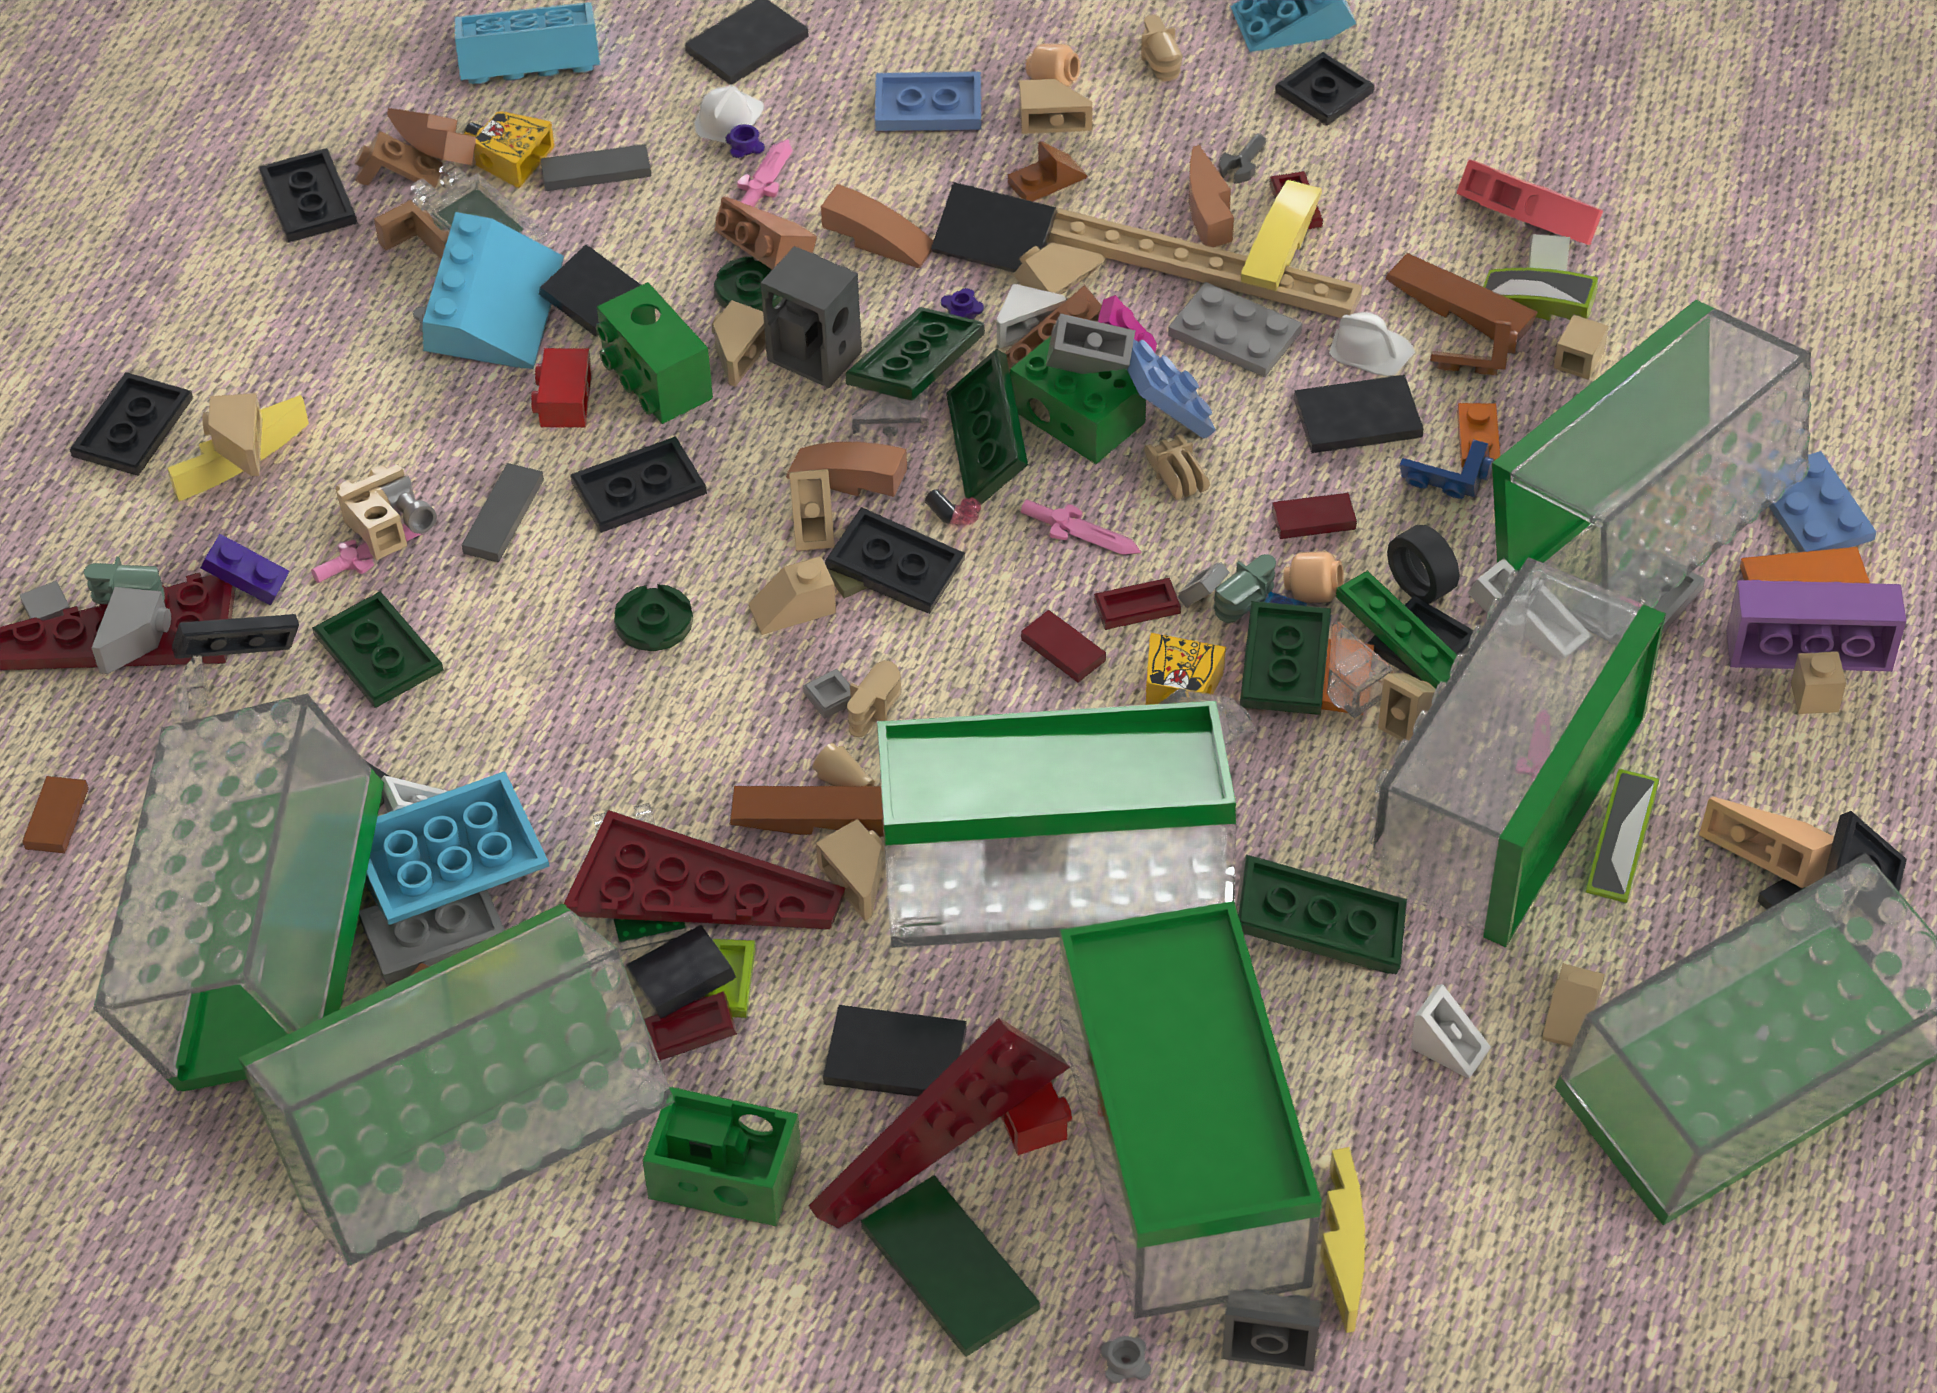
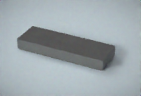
M646 144L540 158L545 191L652 177Z
M510 463L506 464L462 543L463 554L499 563L544 481L543 471Z

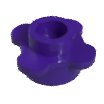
M741 124L734 127L725 137L726 143L731 146L730 154L735 158H741L752 153L760 154L765 149L764 143L759 140L760 132L749 124Z
M969 288L961 289L953 293L952 296L945 295L941 298V306L948 309V314L974 319L976 315L984 311V304L976 300L974 297L975 292Z

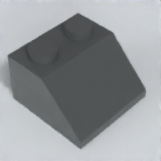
M1230 1289L1225 1311L1222 1359L1314 1371L1322 1301L1310 1300L1302 1295L1285 1297L1264 1294L1256 1289H1244L1241 1291Z

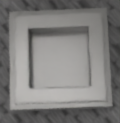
M1218 562L1196 574L1179 592L1177 597L1187 607L1211 594L1230 572L1222 562Z
M57 580L19 595L29 619L36 617L41 621L62 616L63 610L70 608Z
M838 669L803 685V693L824 719L847 708V704L851 699L850 683Z

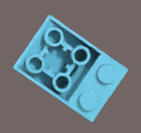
M1240 0L1230 6L1250 52L1330 39L1357 24L1346 0Z

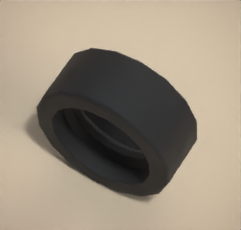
M1415 525L1389 542L1387 549L1388 565L1400 588L1411 598L1416 596L1431 604L1457 587L1460 577L1458 562L1447 541L1435 529L1427 525Z

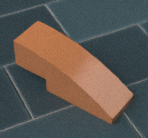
M388 108L387 116L393 126L417 150L431 157L472 165L476 137L456 133L458 120L428 113Z
M1193 146L1189 169V207L1197 234L1203 245L1210 247L1233 242L1234 216L1230 212L1231 189L1201 146Z
M837 184L821 205L822 228L854 238L856 248L919 269L932 252L933 239L920 228L881 202L856 190Z
M867 442L815 444L799 449L786 477L790 479L789 472L828 469L831 490L859 496L861 490L865 489L894 497L907 471V452L904 448Z

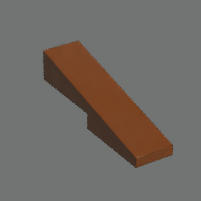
M1406 253L1386 276L1387 281L1433 312L1445 318L1452 312L1492 340H1494L1496 320L1511 322L1510 331L1518 332V343L1529 331L1537 315V311L1409 253Z
M734 786L729 825L797 835H812L814 827L839 830L858 819L868 831L873 830L879 837H885L881 786Z

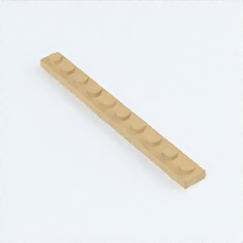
M1057 207L1058 212L1048 239V243L1053 242L1100 253L1105 258L1202 283L1207 282L1214 286L1342 318L1343 315L1354 314L1362 294V285L1288 266L1284 270L1276 291L1242 283L1241 272L1248 256Z

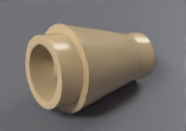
M833 743L828 744L822 749L812 766L813 770L818 773V779L833 786H874L875 783L844 746L837 747Z

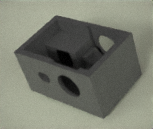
M794 246L761 282L767 361L830 388L862 352L858 273ZM774 294L783 297L776 307L772 305Z

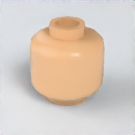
M1039 44L1033 50L1032 55L1028 56L1026 60V73L1031 77V80L1055 79L1070 87L1079 76L1080 60L1078 55L1067 44Z
M1327 551L1297 553L1293 557L1290 567L1284 568V587L1286 590L1292 591L1295 600L1299 603L1331 602L1336 597L1337 588L1344 584L1343 565L1341 561H1336L1335 557Z

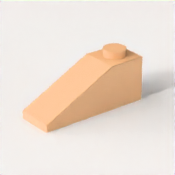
M1714 796L1708 799L1699 836L1801 888L1823 880L1834 836L1806 822Z

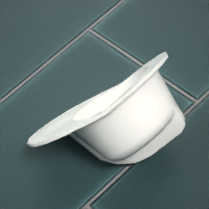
M732 85L715 88L709 91L702 100L700 112L694 122L695 132L699 137L726 143L725 137L734 127L741 124L753 125L763 112L764 104L739 91L737 87Z
M1370 312L1343 315L1329 352L1336 361L1342 364L1384 376L1396 375L1415 353L1412 344L1406 338L1389 331L1385 322L1378 315Z

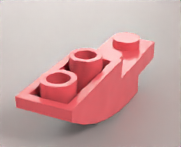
M1470 159L1456 194L1476 201L1482 206L1558 235L1570 237V239L1587 245L1591 244L1603 210Z

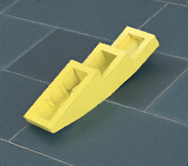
M1290 180L1286 181L1253 243L1241 272L1242 283L1274 291L1277 290L1286 266H1290L1296 249L1300 250L1322 194V188Z
M301 395L260 410L263 419L260 461L281 448L309 425L304 399ZM212 439L198 444L201 452L200 456L167 467L173 491L179 502L213 488L240 474L243 470L214 450Z
M1345 1147L1332 1150L1329 1173L1335 1190L1327 1191L1325 1216L1331 1232L1323 1233L1320 1256L1345 1331L1350 1333L1354 1332L1356 1328L1365 1266V1223L1359 1181L1350 1148Z

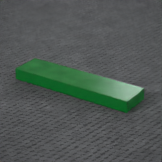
M1368 570L1337 588L1336 598L1423 681L1428 682L1435 689L1441 691V695L1470 678L1471 668Z

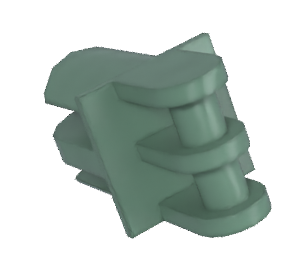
M1263 554L1247 566L1240 561L1237 562L1236 573L1215 588L1214 610L1215 615L1225 623L1237 621L1250 611L1251 601L1266 602L1267 594L1274 589L1275 585L1273 580L1275 579L1276 559L1269 554Z
M116 556L114 564L92 563L84 569V576L88 580L87 585L91 591L92 601L97 604H108L115 587L161 591L163 600L165 599V592L156 566L122 565L120 557Z

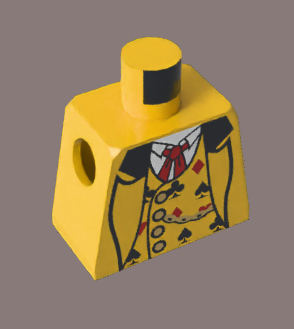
M503 111L495 113L485 126L471 122L464 130V135L476 137L474 148L476 166L517 188H520L541 164L540 158H546L555 147L552 123L550 121Z
M1151 633L1146 681V705L1210 701L1224 674L1226 647Z

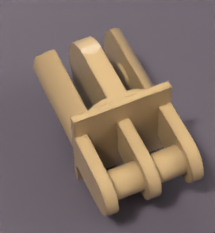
M1148 15L1144 18L1145 29L1141 39V60L1148 61L1155 76L1161 81L1177 79L1181 73L1180 67L1183 62V55L1175 41V27L1166 29L1159 16Z
M1182 434L1176 435L1175 440L1168 442L1167 439H1163L1160 441V445L1153 447L1151 444H1148L1144 447L1146 458L1156 472V479H1163L1176 500L1182 499V495L1189 497L1196 494L1197 489L1200 493L1209 489V479L1192 454L1193 443H1187Z
M883 660L876 663L859 686L853 683L850 684L851 699L847 704V711L849 713V733L852 736L863 737L877 720L887 721L889 709L901 695V674L898 667L892 661Z

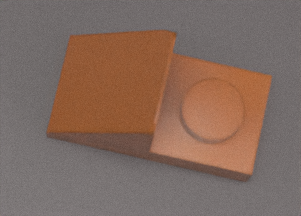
M1042 141L1038 142V162L1008 174V184L1020 198L1029 201L1038 200L1087 179V174L1069 154Z

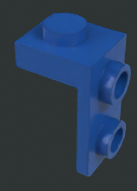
M1473 439L1461 474L1405 458L1401 460L1400 473L1401 477L1406 478L1405 481L1414 487L1427 488L1428 485L1442 488L1444 494L1453 498L1463 499L1465 495L1475 498L1481 480L1488 481L1494 459L1489 457L1488 443Z

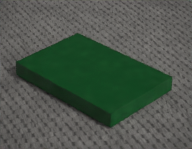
M381 591L312 627L314 636L374 708L444 671L442 662Z
M1251 601L1240 708L1321 715L1331 608Z

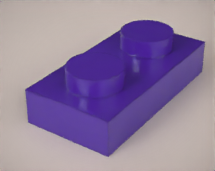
M219 534L200 567L202 570L270 606L290 572L222 534Z

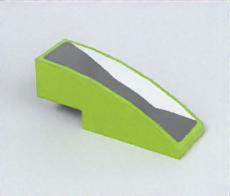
M1503 268L1489 270L1483 287L1537 311L1536 318L1550 321L1552 315L1571 320L1574 314L1588 319L1597 294L1598 277L1555 269Z
M1618 768L1585 893L1627 903L1654 806L1659 778Z

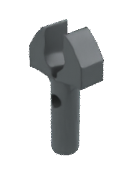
M1255 134L1238 155L1234 156L1224 152L1219 158L1220 175L1224 178L1230 169L1240 167L1234 174V184L1250 180L1255 175L1256 165L1250 162L1264 147L1266 138L1262 134Z

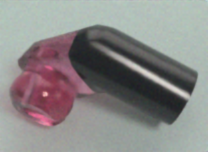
M939 489L930 491L925 497V503L944 523L971 525L979 518L978 513L981 511V505L974 498H964L961 501V505L952 504Z

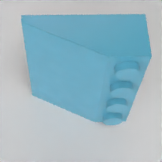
M591 2L455 17V44L460 80H468L470 84L485 83L489 81V77L503 76L504 80H516L523 78L524 73L538 72L539 76H551L558 74V69L572 68L573 72H587L593 70L594 65H600Z
M456 212L423 319V351L517 368L534 369L552 305L539 295L540 286L562 267L564 256L492 218Z
M504 771L378 816L365 883L388 925L550 866L517 794Z

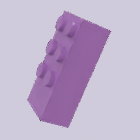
M1737 580L1726 629L1730 667L1794 669L1799 653L1839 652L1843 670L1892 672L1906 625L1901 584Z

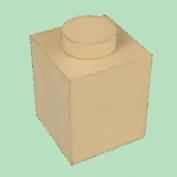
M1573 314L1557 343L1554 368L1589 380L1605 351L1609 326Z
M1839 652L1799 653L1797 655L1791 687L1798 714L1839 712L1846 687V679Z

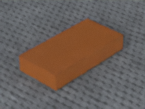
M46 776L22 840L26 850L66 853L89 790L86 780Z

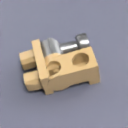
M398 464L390 468L384 465L378 466L370 471L368 478L356 483L347 480L336 485L335 488L344 523L349 528L351 527L353 532L358 533L368 544L370 554L376 560L407 547L400 513H403L405 525L417 534L429 531L437 519L436 511L427 502L416 501L409 476H404L403 468Z

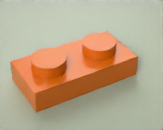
M1458 403L1457 418L1461 468L1464 467L1473 439L1488 443L1489 457L1495 461L1500 457L1496 403Z

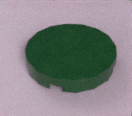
M742 257L728 262L719 269L717 279L714 281V294L717 301L724 308L733 300L763 311L760 282L772 269L759 260L754 261V257ZM774 294L772 300L773 307H776L783 297Z
M657 584L658 588L647 589V585L636 587L624 594L616 604L614 612V624L618 636L627 645L644 651L668 649L683 641L691 631L693 613L689 599L680 590L668 585Z

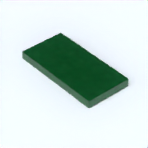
M919 307L845 373L846 385L913 401L985 334L984 323Z
M998 349L989 354L946 392L966 504L973 508L982 505L1028 466L1007 356Z
M1246 854L1241 865L1236 910L1243 934L1383 973H1398L1401 968L1407 899Z
M935 1175L861 1220L863 1231L965 1357L1040 1310V1301Z

